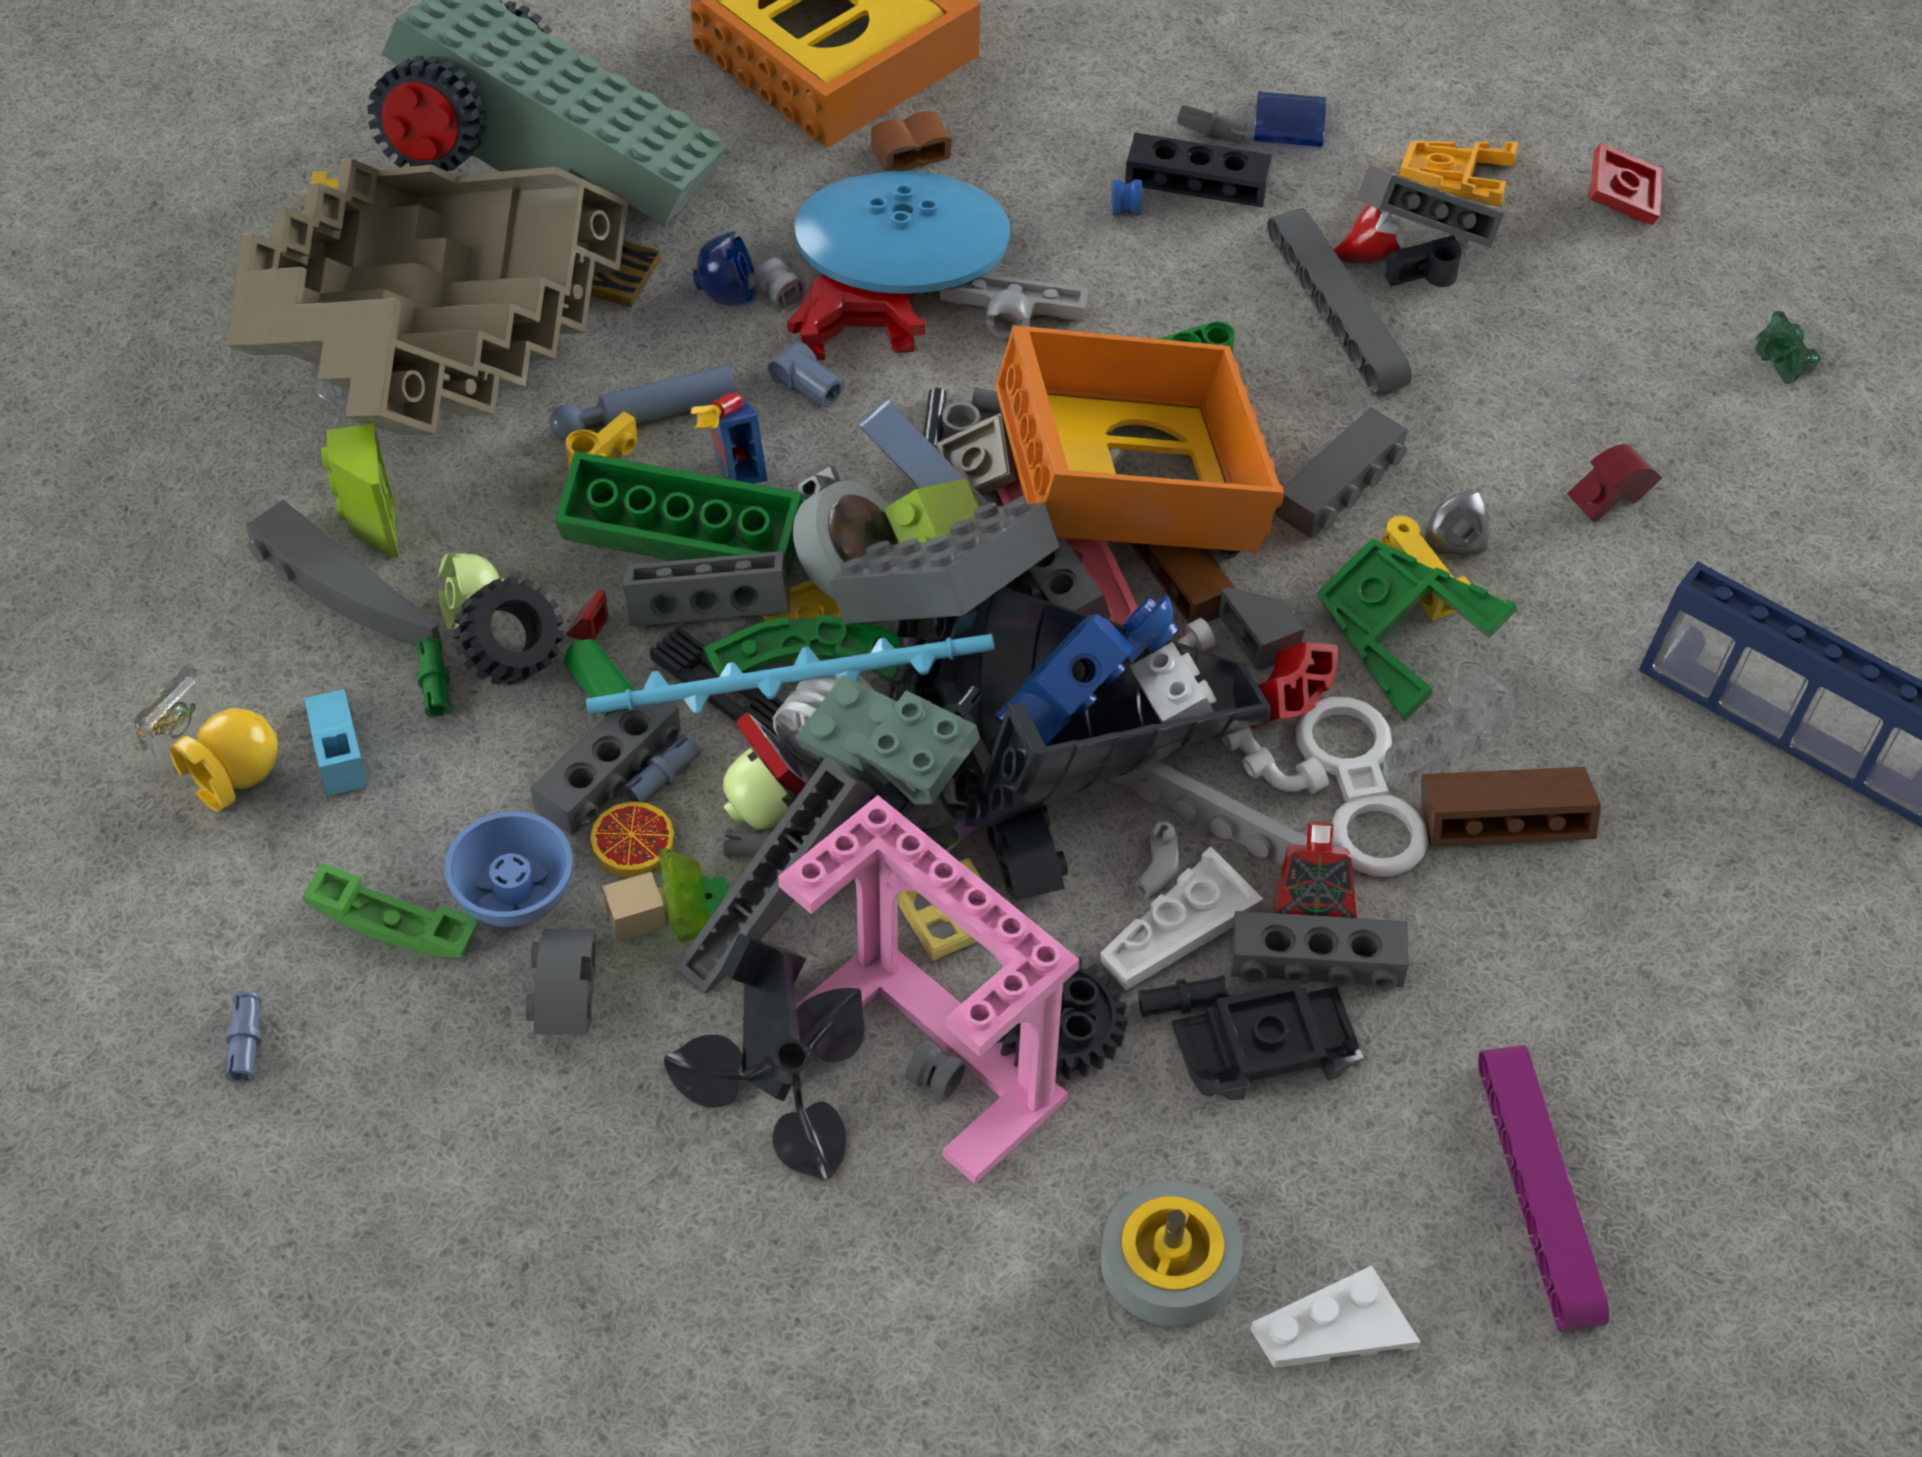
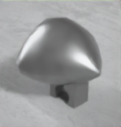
M1466 490L1454 494L1435 508L1428 521L1425 533V540L1432 550L1446 554H1473L1488 549V516L1486 505L1479 492Z

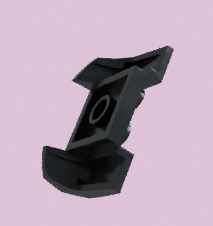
M1300 982L1222 997L1216 999L1215 1006L1207 1008L1206 1014L1172 1021V1026L1190 1078L1202 1095L1211 1097L1217 1094L1229 1100H1243L1247 1088L1250 1086L1249 1081L1321 1066L1327 1080L1331 1081L1341 1076L1345 1069L1352 1065L1357 1066L1364 1060L1336 986L1307 992L1306 987L1302 988Z

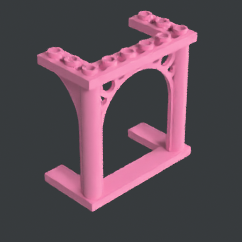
M877 795L778 876L779 887L810 914L853 879L856 882L858 953L796 1005V1009L807 999L833 989L859 988L862 993V1009L880 994L949 1054L966 1062V1068L1000 1096L995 1103L943 1148V1157L972 1183L976 1184L1067 1101L1068 1092L1055 1082L1063 983L1079 969V958ZM916 891L996 956L1003 968L963 1003L959 1002L898 950V898L901 892ZM1021 1023L1018 1067H1015L1016 1054L1011 1053L1002 1056L1000 1053L1003 1042H996L1015 1025Z

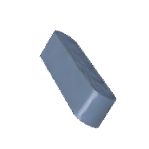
M887 398L858 424L917 488L964 479L952 464ZM972 486L980 506L988 504L989 502Z

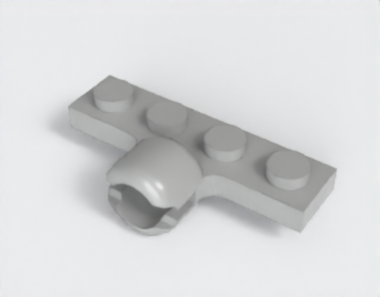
M983 274L965 284L940 290V300L952 302L956 305L969 304L988 308L986 313L987 327L997 337L1009 339L1013 325L1028 327L1033 315L1056 316L1064 320H1084L1090 288Z

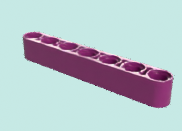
M1525 1045L1481 1050L1478 1055L1480 1077L1486 1078L1482 1080L1492 1116H1497V1118L1493 1119L1504 1155L1509 1154V1157H1505L1516 1195L1521 1194L1517 1199L1528 1235L1533 1234L1534 1236L1529 1238L1541 1276H1546V1278H1542L1551 1311L1554 1318H1559L1555 1320L1556 1327L1560 1332L1606 1326L1609 1322L1607 1296L1528 1048Z

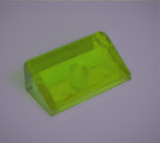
M667 848L661 849L659 858L670 925L681 943L695 940L709 920L700 864L692 858Z

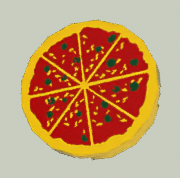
M630 801L614 805L603 812L593 824L590 841L593 854L597 858L598 864L605 871L618 877L631 878L645 874L644 872L651 871L654 868L655 871L662 868L673 854L675 835L671 820L661 809L649 803Z

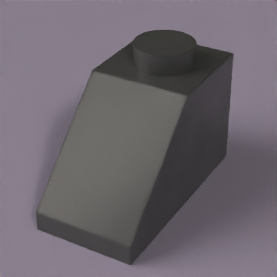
M1232 587L1222 589L1219 616L1258 670L1275 664L1276 652L1302 643L1303 635L1305 634L1303 621L1298 614L1292 613L1283 600Z

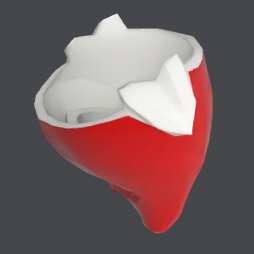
M1367 205L1359 214L1348 236L1333 250L1339 259L1345 262L1384 260L1388 258L1390 252L1404 248L1403 240L1408 237V234L1400 230V224L1397 219L1392 221L1390 213H1383L1382 210Z

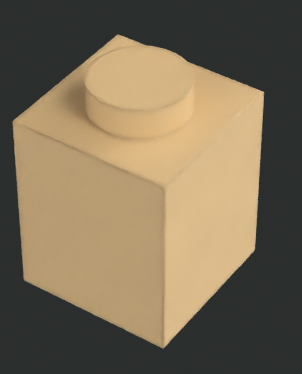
M652 872L602 886L605 909L617 942L667 927L665 912L671 910V903L665 886L657 887Z

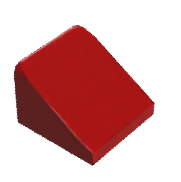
M599 589L584 604L566 632V635L579 640L596 639L609 617L605 591Z

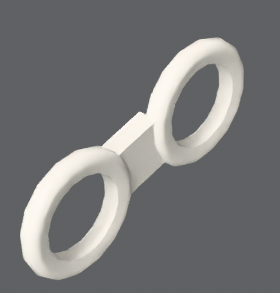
M1329 697L1318 701L1314 709L1300 716L1295 728L1297 747L1304 759L1316 758L1326 773L1336 776L1345 801L1336 810L1331 824L1334 825L1332 846L1344 847L1349 850L1352 869L1373 877H1394L1410 871L1423 859L1429 839L1427 825L1419 812L1403 799L1388 795V789L1379 765L1386 760L1392 745L1390 726L1379 711L1364 701L1351 697ZM1331 715H1349L1360 719L1369 726L1374 734L1375 743L1365 755L1356 758H1338L1328 755L1318 747L1313 739L1312 730L1314 725L1322 718ZM1368 811H1382L1394 815L1406 825L1410 832L1411 843L1399 855L1391 858H1375L1363 854L1353 846L1348 837L1347 827L1357 815Z

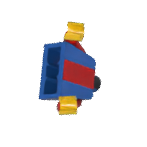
M728 393L713 401L710 405L692 407L691 414H697L698 418L694 429H711L716 459L725 479L753 484L768 481L758 415L746 401H743L739 394Z

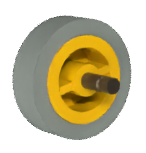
M1160 1181L1143 1185L1123 1197L1113 1208L1107 1219L1101 1251V1268L1105 1283L1113 1297L1123 1308L1145 1321L1166 1326H1181L1201 1321L1218 1311L1227 1302L1236 1286L1243 1252L1240 1228L1228 1207L1219 1198L1203 1188L1179 1181Z

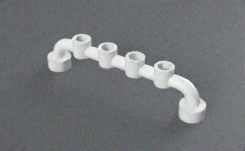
M1198 618L1185 625L1186 635L1178 640V643L1202 651L1212 648L1216 643L1211 628L1202 618ZM1250 727L1221 738L1229 751L1240 747L1247 755L1242 758V765L1252 780L1263 776L1267 782L1279 790L1297 792L1307 788L1311 794L1329 785L1326 771L1314 757L1297 765V775L1288 776L1283 774L1277 768L1269 750L1265 747L1261 748L1253 738Z

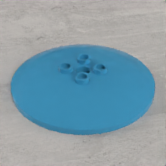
M880 171L840 180L812 195L797 214L795 220V241L799 252L812 267L838 282L876 292L925 293L965 284L991 270L1007 251L1010 241V223L1004 209L994 198L969 183L949 176L921 171Z

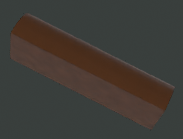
M1130 543L1188 624L1198 618L1210 622L1220 617L1219 609L1222 589L1236 587L1208 549Z
M1585 766L1422 774L1421 777L1422 811L1431 847L1596 839L1601 804Z

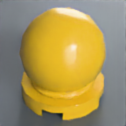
M229 708L211 715L200 727L197 740L188 735L182 736L176 740V743L168 751L179 775L184 777L189 773L195 783L201 788L195 795L213 811L219 812L235 802L236 796L233 789H248L264 781L276 765L279 748L277 733L263 715L247 709Z

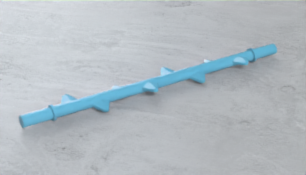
M992 634L955 640L946 638V641L894 649L886 638H880L871 653L820 661L809 647H803L793 666L742 673L734 662L727 663L718 678L668 685L658 671H653L643 690L632 691L631 689H626L624 693L587 698L586 706L589 715L622 709L633 711L635 707L684 700L694 714H700L710 695L759 688L767 699H773L782 684L829 676H836L839 680L842 675L857 681L861 671L910 663L920 675L928 674L936 659L949 657L950 660H953L954 656L994 650V640Z

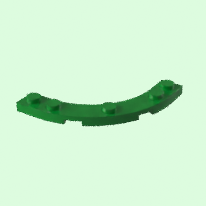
M817 615V618L789 620V617H782L758 623L704 647V653L718 678L727 663L734 662L742 673H749L776 663L797 659L803 647H809L817 658L836 659L871 653L880 638H886L894 649H899L900 637L866 622L844 624L843 618L840 616ZM898 666L870 670L896 687L892 680L893 674L897 673Z

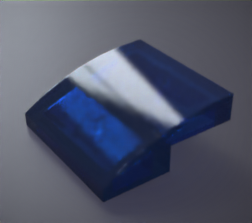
M1258 91L1254 141L1323 147L1326 97Z

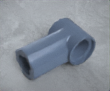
M795 342L768 363V371L774 382L777 384L783 383L782 387L785 389H790L792 386L821 406L829 407L838 400L841 392L844 390V380L820 365L812 350L802 342Z

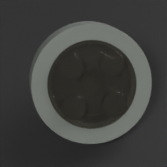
M855 481L836 482L809 497L801 504L794 519L793 537L798 558L813 583L833 599L835 597L828 579L842 571V564L849 560L863 557L867 554L866 549L875 543L889 541L890 545L899 544L884 508L889 506L888 503L877 492Z

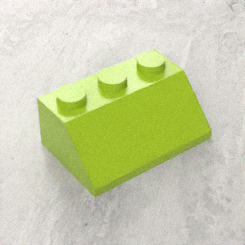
M374 423L326 430L327 446L321 447V457L324 470L332 471L328 472L332 496L339 495V497H336L339 520L346 519L350 534L391 558L399 557L394 496Z
M964 478L915 489L884 508L899 543L912 538H917L920 543L946 535L950 532L949 527L952 524L974 516L973 511L980 504L969 480Z

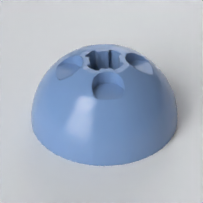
M499 812L478 819L457 835L446 854L444 874L453 898L470 916L496 927H519L543 918L562 900L570 884L573 871V856L571 846L565 834L551 821L528 812Z

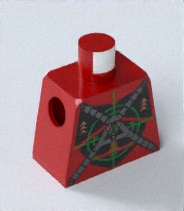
M1308 822L1306 845H1287L1272 904L1273 913L1357 918L1351 854L1347 848L1332 846L1333 824Z

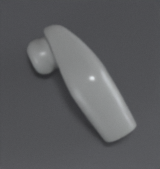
M1158 822L1153 826L1150 833L1152 862L1142 876L1134 883L1135 890L1145 899L1155 895L1173 881L1177 875L1179 865L1178 836L1173 825L1168 822Z

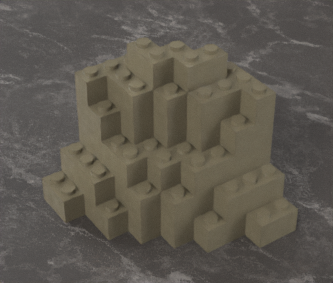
M352 158L341 159L337 190L321 183L309 184L303 214L288 208L276 209L271 240L255 234L242 235L226 346L254 356L287 354L313 364H320L318 380L349 390L346 417L366 424L374 423L375 427L400 435L436 434L439 408L460 416L495 415L498 388L526 387L529 361L556 360L559 334L586 333L593 273L616 272L620 269L629 200L558 167L456 176L433 165L378 170Z

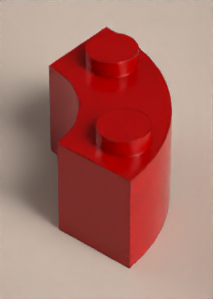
M1304 642L1276 652L1274 669L1269 679L1264 683L1258 684L1270 704L1271 715L1269 722L1265 726L1254 725L1250 728L1267 727L1304 715L1314 709L1322 694L1328 691L1333 683L1337 668L1338 645Z

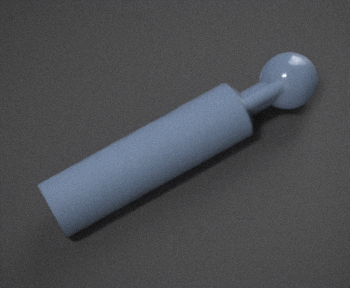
M722 365L599 396L597 406L581 410L575 405L563 404L554 410L550 416L549 423L552 433L562 440H566L570 433L586 429L588 426L601 423L606 427L623 411L633 416L636 420V425L691 412L694 406L710 405L725 394L736 393L735 383L729 366Z

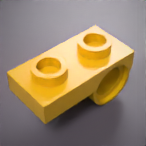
M623 411L597 434L587 429H580L570 433L565 440L568 468L570 469L575 451L617 459L622 455L630 454L638 443L635 418Z

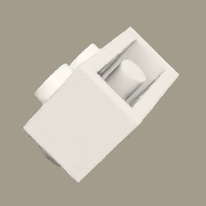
M1173 642L1130 665L1135 678L1161 723L1214 712L1211 704L1217 702L1212 690L1205 680L1200 683L1196 681L1194 677L1200 674L1193 659L1188 652L1181 656Z

